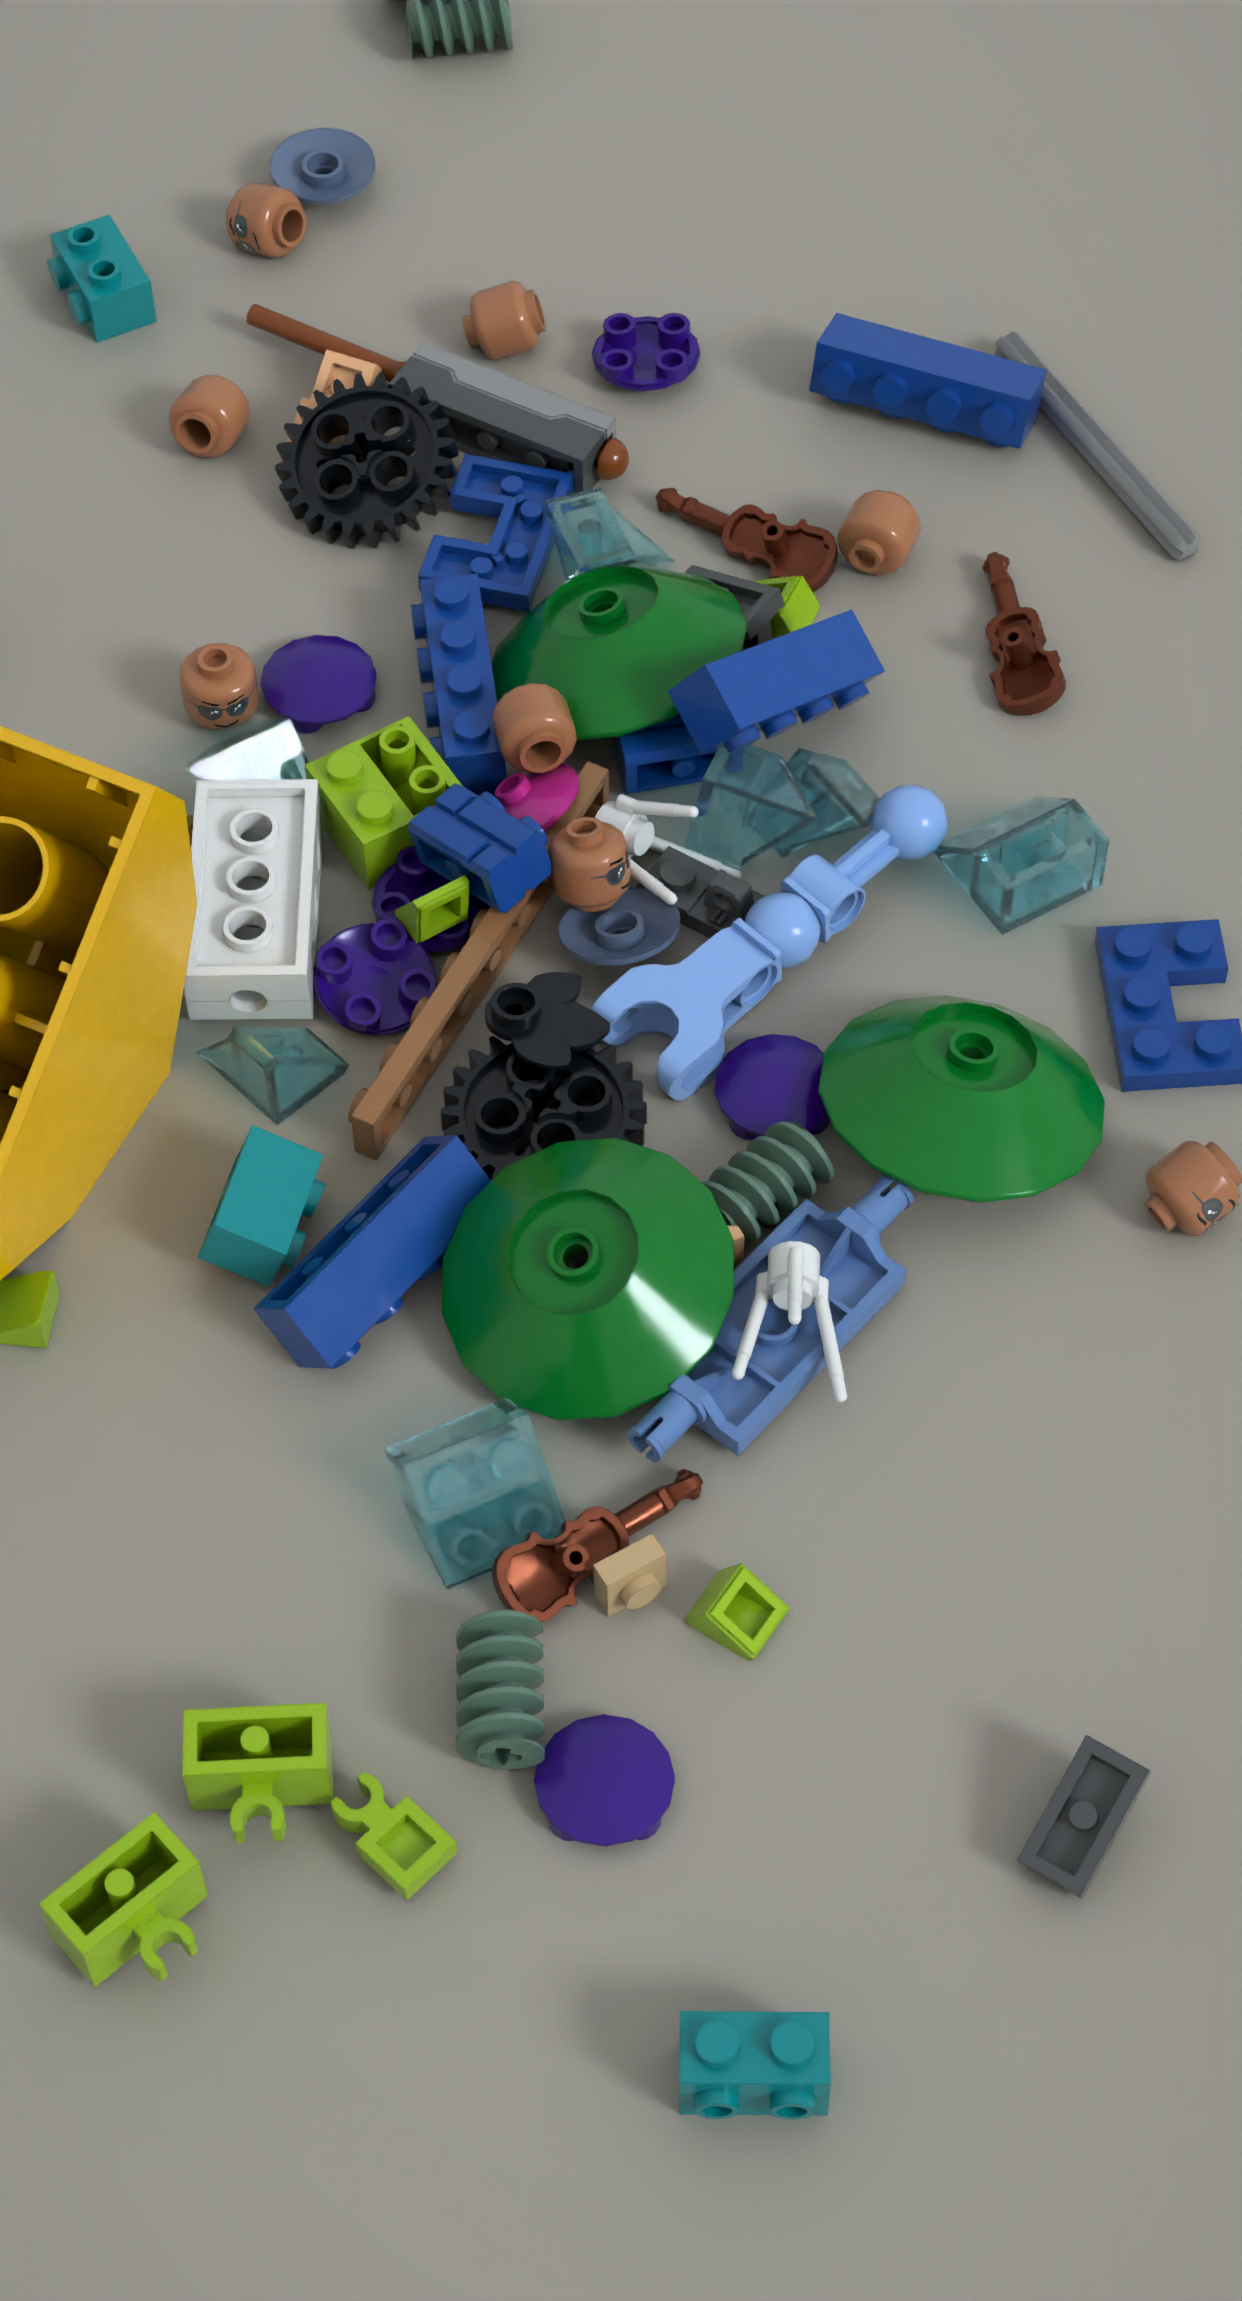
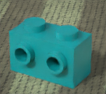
M110 214L50 234L54 257L47 260V266L53 284L58 291L66 289L68 304L74 320L78 325L86 323L96 342L157 322L151 281Z
M252 1125L234 1160L197 1258L267 1287H270L281 1265L292 1269L307 1233L297 1229L301 1215L307 1218L312 1217L325 1186V1183L315 1179L323 1154Z
M680 2011L679 2114H694L709 2119H726L736 2115H772L789 2120L803 2119L812 2115H828L831 2087L829 2012Z

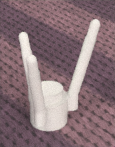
M620 794L616 802L608 801L603 804L595 816L601 822L612 824L622 831L627 842L629 857L633 855L642 856L649 848L663 853L670 846L718 871L722 869L727 874L739 880L741 879L742 874L738 869L654 836V825L647 820L646 815L695 818L699 813L695 806L640 801ZM629 858L632 878L667 904L674 905L677 902V896Z
M787 1241L773 1246L769 1251L768 1271L756 1275L755 1297L736 1353L731 1375L735 1380H740L744 1377L769 1299L773 1298V1302L777 1307L788 1310V1320L793 1325L800 1323L802 1310L814 1302L833 1395L837 1402L842 1403L847 1399V1392L828 1301L829 1280L820 1276V1253L812 1245L800 1241Z

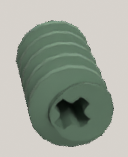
M407 0L405 13L411 59L416 43L421 44L427 57H433L436 41H441L447 55H453L457 39H461L468 54L473 53L476 39L479 37L482 38L487 51L491 52L494 50L497 36L500 35L508 50L513 49L508 0H447L446 3H443L442 0H427L426 5H423L421 0Z
M780 1121L774 1122L769 1126L765 1136L754 1138L747 1146L746 1151L735 1153L728 1161V1165L715 1169L710 1175L709 1180L701 1182L711 1190L726 1224L738 1226L744 1234V1240L748 1243H755L761 1237L760 1226L757 1222L766 1228H774L780 1221L777 1208L785 1213H792L798 1207L796 1194L803 1198H811L817 1191L815 1180L828 1184L835 1177V1172L828 1155L823 1150L819 1141L810 1132L796 1122Z
M508 1609L489 1611L473 1616L462 1623L456 1632L457 1649L460 1651L456 1657L457 1674L460 1676L456 1683L457 1700L460 1702L456 1708V1721L460 1728L456 1734V1747L464 1759L478 1766L498 1770H519L537 1766L545 1760L544 1747L534 1742V1740L539 1739L545 1734L544 1721L534 1716L544 1708V1695L534 1690L544 1683L543 1669L535 1664L544 1657L543 1644L533 1639L543 1632V1624L532 1615Z

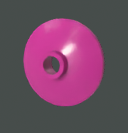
M561 763L555 769L544 773L529 772L525 775L522 772L514 773L497 786L495 796L507 813L517 819L522 818L524 815L529 816L545 832L561 818L572 804L579 789L580 779L570 765Z

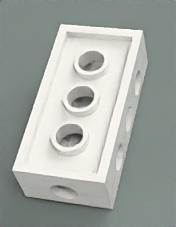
M318 779L196 780L191 856L197 909L184 983L189 1020L313 1019V973L317 952L323 818ZM251 876H257V877H261V878H264V879H252V878H249V877H251ZM248 925L258 926L259 928H251Z

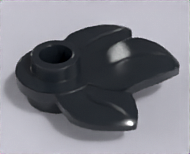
M550 972L535 976L527 984H505L493 993L492 998L485 1007V1023L490 1032L503 1040L511 1041L520 1059L545 1070L568 1069L571 1063V1051L577 1052L592 1048L610 1032V1023L606 1019L576 1002L579 997L582 977L576 974Z

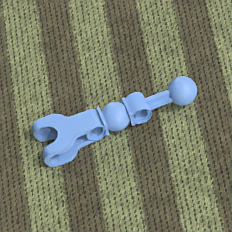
M899 785L884 793L876 804L871 820L872 831L836 862L830 864L817 854L809 856L794 869L789 877L781 881V893H770L755 901L748 911L745 921L737 918L730 927L717 932L680 963L673 965L647 964L628 970L604 991L593 1005L592 1011L610 1023V1032L603 1041L609 1045L621 1046L642 1033H661L672 1038L673 1041L659 1056L657 1065L659 1088L676 1101L685 1100L716 1076L717 1069L725 1058V1032L769 993L774 984L776 985L782 980V969L794 968L807 961L816 949L818 941L826 943L833 934L841 932L854 921L865 903L866 894L865 890L861 887L895 858L900 860H920L937 850L946 835L948 818L944 804L934 792L922 786Z

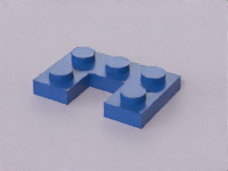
M465 454L450 492L451 510L499 519L489 544L434 534L418 574L419 591H421L420 580L478 574L482 603L529 612L574 490L573 473Z
M1219 919L1097 927L1095 947L1121 1092L1242 1084V1032L1239 1018L1177 1022L1170 986L1226 983L1228 963Z

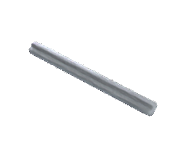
M1010 332L1006 337L1001 336L995 343L997 346L994 352L995 356L1047 370L1040 408L1175 560L1182 561L1188 555L1193 556L1198 550L1197 544L1200 540L1195 530L1024 338L1017 332Z

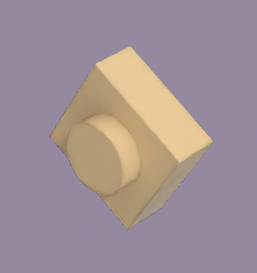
M653 1533L593 1564L594 1597L608 1617L626 1607L629 1610H635L647 1605L658 1596L662 1588L667 1586V1554Z

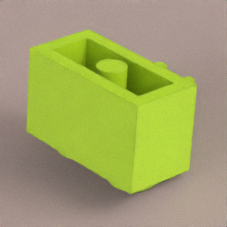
M326 1702L183 1710L182 1776L191 1811L231 1809L230 1824L236 1843H245L246 1824L255 1816L262 1815L268 1817L271 1820L274 1841H283L287 1830L283 1806L331 1804L330 1801L333 1800V1738Z
M154 1811L38 1904L50 1937L95 1988L139 1952L147 1972L159 1981H163L168 1977L164 1962L157 1956L158 1950L164 1944L178 1943L191 1957L198 1953L192 1930L179 1919L207 1898L208 1892L200 1862Z

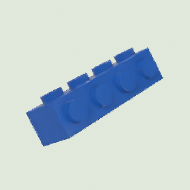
M836 313L817 341L809 391L825 395L836 403H854L876 409L887 417H905L931 424L933 428L941 432H960L982 438L988 444L996 447L1011 446L1021 449L1038 416L1047 370Z
M478 574L420 580L422 604L411 605L415 640H426V648H417L421 684L432 682L433 692L423 693L427 728L438 727L439 737L429 738L430 744L463 787L478 796L484 791L495 796L497 786L506 778V763L502 756L492 722L497 697Z
M851 609L708 663L667 692L701 755L723 746L726 747L729 754H733L761 738L760 731L764 733L766 739H770L798 723L796 717L798 716L803 724H807L834 708L832 702H835L838 710L856 703L870 693L865 684L885 672Z
M457 1135L424 1137L253 1308L299 1367L334 1369L342 1366L359 1351L361 1344L358 1340L374 1324L386 1321L401 1308L404 1301L401 1296L416 1281L429 1277L442 1266L443 1253L448 1248L465 1207L491 1182V1179Z

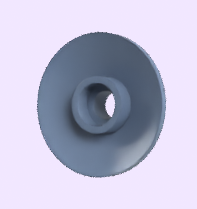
M315 128L299 132L284 140L276 148L270 161V173L274 185L290 190L297 195L301 203L312 205L335 204L358 195L370 184L376 168L375 156L368 143L351 132L336 128Z
M628 888L613 906L605 910L585 912L571 906L559 922L558 934L563 949L575 959L594 965L618 966L648 959L666 949L676 939L680 931L681 919L675 904H667L648 889Z

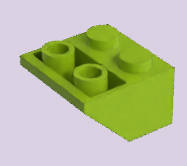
M410 716L304 765L306 779H318L323 829L368 890L374 888L385 870L396 863L397 855L401 850L414 846L407 830L409 822L428 805L434 807L435 800L454 783L462 785Z

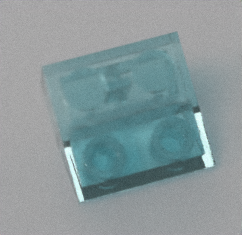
M1035 796L941 842L934 853L1001 935L1103 885L1110 839L1075 798Z
M507 1397L384 1448L405 1509L442 1583L447 1589L491 1571L494 1560L499 1553L510 1546L524 1542L527 1534L535 1531L541 1538L551 1540L560 1533L561 1525L566 1522L529 1414Z

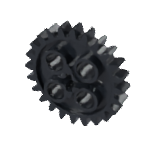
M379 372L373 386H367L361 373H358L355 376L353 388L347 390L342 382L336 379L333 385L335 395L328 398L322 392L315 390L313 394L318 406L313 410L302 405L296 407L303 421L301 425L285 423L284 429L292 442L279 443L276 447L283 462L275 465V470L281 482H283L279 485V489L285 501L290 502L288 506L295 519L303 518V522L311 534L316 533L322 528V533L329 544H333L341 533H343L350 549L355 548L361 535L367 536L372 548L378 547L380 533L388 532L395 542H399V526L406 523L411 529L418 532L421 528L416 515L420 512L431 516L438 514L432 501L433 496L449 498L450 492L443 479L457 477L456 468L453 461L450 460L459 455L455 442L451 438L455 434L448 418L443 419L445 416L439 402H430L422 386L411 393L407 380L404 377H401L390 388L384 373ZM402 427L393 435L383 436L391 428ZM347 435L341 442L329 444L335 437ZM405 477L398 485L386 486L394 478ZM350 485L343 493L332 494L339 486Z
M491 1036L489 1037L490 1054L487 1056L480 1051L471 1049L468 1052L470 1069L455 1066L453 1069L454 1086L444 1087L443 1090L445 1107L441 1109V1123L444 1136L457 1135L491 1181L506 1166L558 1142L618 1138L644 1146V1124H647V1104L643 1102L642 1081L633 1080V1068L630 1061L616 1064V1047L614 1045L605 1047L599 1052L595 1051V1046L582 1051H571L570 1067L564 1070L553 1071L528 1064L517 1056L512 1043L505 1045L500 1039ZM565 1078H567V1079L564 1081V1083L562 1084V1086L560 1087L561 1082H562ZM527 1080H538L537 1082H525ZM582 1104H593L594 1106L583 1107V1106H579V1105H582ZM502 1125L509 1126V1127L504 1128V1129H495V1128H493V1127H495V1126H502ZM528 1145V1149L526 1150V1152L523 1155L519 1156Z

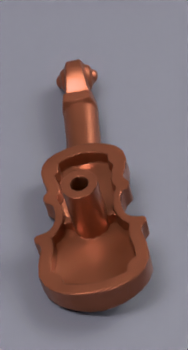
M672 487L660 489L655 499L660 512L674 511L684 521L721 536L724 549L730 557L746 560L749 565L761 564L770 569V579L803 575L810 589L814 592L826 584L835 570L838 560V547L834 536L828 530L808 525L805 519H801L794 526H786L778 522L774 513L766 514L762 509L751 504L743 505L730 516L699 502L693 497L685 498L680 496L677 490Z
M995 551L988 554L982 567L983 571L990 575V587L998 611V615L985 628V634L991 644V653L995 660L1000 661L998 669L990 673L989 677L992 684L995 685L998 703L1005 712L1014 715H1033L1048 709L1059 700L1065 691L1066 680L1059 666L1061 659L1057 650H1043L1047 640L1038 613L1033 608L1020 607L1014 582L1007 572L1008 565L1010 564L1009 558Z
M681 1469L678 1471L673 1483L652 1490L615 1514L600 1506L586 1509L573 1521L564 1522L561 1525L560 1533L551 1540L541 1538L535 1531L527 1534L524 1542L501 1551L494 1560L492 1578L499 1599L506 1609L527 1613L536 1617L541 1623L554 1617L564 1606L571 1607L576 1605L575 1588L585 1578L594 1580L593 1564L629 1546L628 1537L669 1513L683 1499L695 1500L699 1498L703 1483L700 1475L691 1470Z

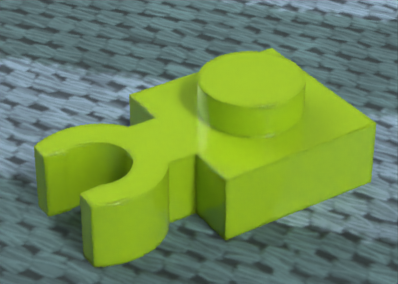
M362 1772L357 1777L359 1790L370 1799L369 1803L363 1808L352 1809L347 1807L336 1796L330 1801L333 1817L336 1823L344 1830L352 1833H365L355 1843L357 1855L407 1901L458 1853L457 1841L407 1795L391 1809L385 1802L384 1790L379 1780L369 1773Z

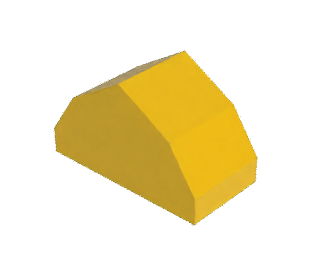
M0 726V1281L73 1217L169 1075L197 909L184 800L157 786Z

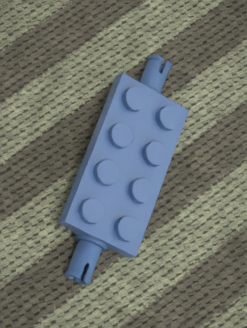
M882 1174L878 1178L877 1183L852 1208L846 1206L840 1211L833 1212L823 1211L806 1198L734 1270V1298L712 1350L687 1376L683 1373L668 1385L670 1392L659 1397L661 1400L636 1425L628 1430L627 1436L632 1446L639 1453H642L650 1446L651 1450L646 1454V1458L653 1462H659L663 1458L664 1453L692 1425H695L739 1456L826 1366L814 1302L802 1310L800 1323L793 1325L788 1320V1310L777 1307L772 1298L768 1301L744 1377L740 1380L732 1378L731 1371L736 1359V1353L755 1297L756 1275L768 1271L769 1251L773 1246L787 1241L804 1242L818 1250L820 1253V1276L829 1280L828 1301L840 1352L906 1284L907 1269L886 1255L880 1245V1234L904 1209L912 1205L914 1198L908 1186L899 1182L890 1190L889 1187L895 1182V1179Z

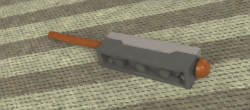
M253 304L248 310L247 324L323 355L327 349L377 364L383 369L382 373H384L387 381L390 382V388L401 377L406 378L411 393L422 386L430 402H439L445 416L443 419L448 418L455 434L451 438L454 440L457 449L461 452L573 473L574 490L572 496L583 501L600 479L606 481L617 479L628 467V450L616 438V418L604 414L597 409L581 405L556 395L549 390L538 388L510 377L501 371L490 369L462 358L453 352L439 349L422 342L414 352V356H411L408 361L398 362L260 305Z

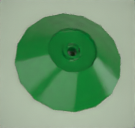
M633 566L597 568L577 575L558 587L524 615L497 645L491 663L497 703L504 694L515 687L529 683L546 684L556 688L566 699L575 725L577 740L620 737L668 721L677 716L679 712L667 691L702 666L742 651L748 625L736 597L704 576Z
M948 995L894 1000L852 1019L824 1051L818 1093L834 1132L872 1169L921 1193L976 1203L1034 1197L1076 1176L1102 1142L1105 1100L1086 1060L1049 1027L999 1004Z
M618 1138L558 1142L506 1166L465 1207L443 1257L441 1314L462 1364L503 1402L554 1420L617 1417L669 1393L668 1385L683 1373L687 1376L712 1350L734 1298V1240L711 1190L669 1154ZM579 1253L588 1255L587 1262L582 1267L574 1269L568 1267V1262L574 1255Z

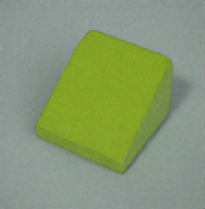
M803 575L756 580L757 583L780 589L785 603L770 620L773 638L812 624L820 605Z
M463 875L395 910L396 918L406 927L407 932L416 944L468 918L470 881Z
M38 1271L0 1281V1344L47 1348L60 1297V1290L54 1271Z
M739 1563L724 1568L715 1575L684 1620L697 1631L746 1660L751 1661L758 1655L790 1607L744 1564Z

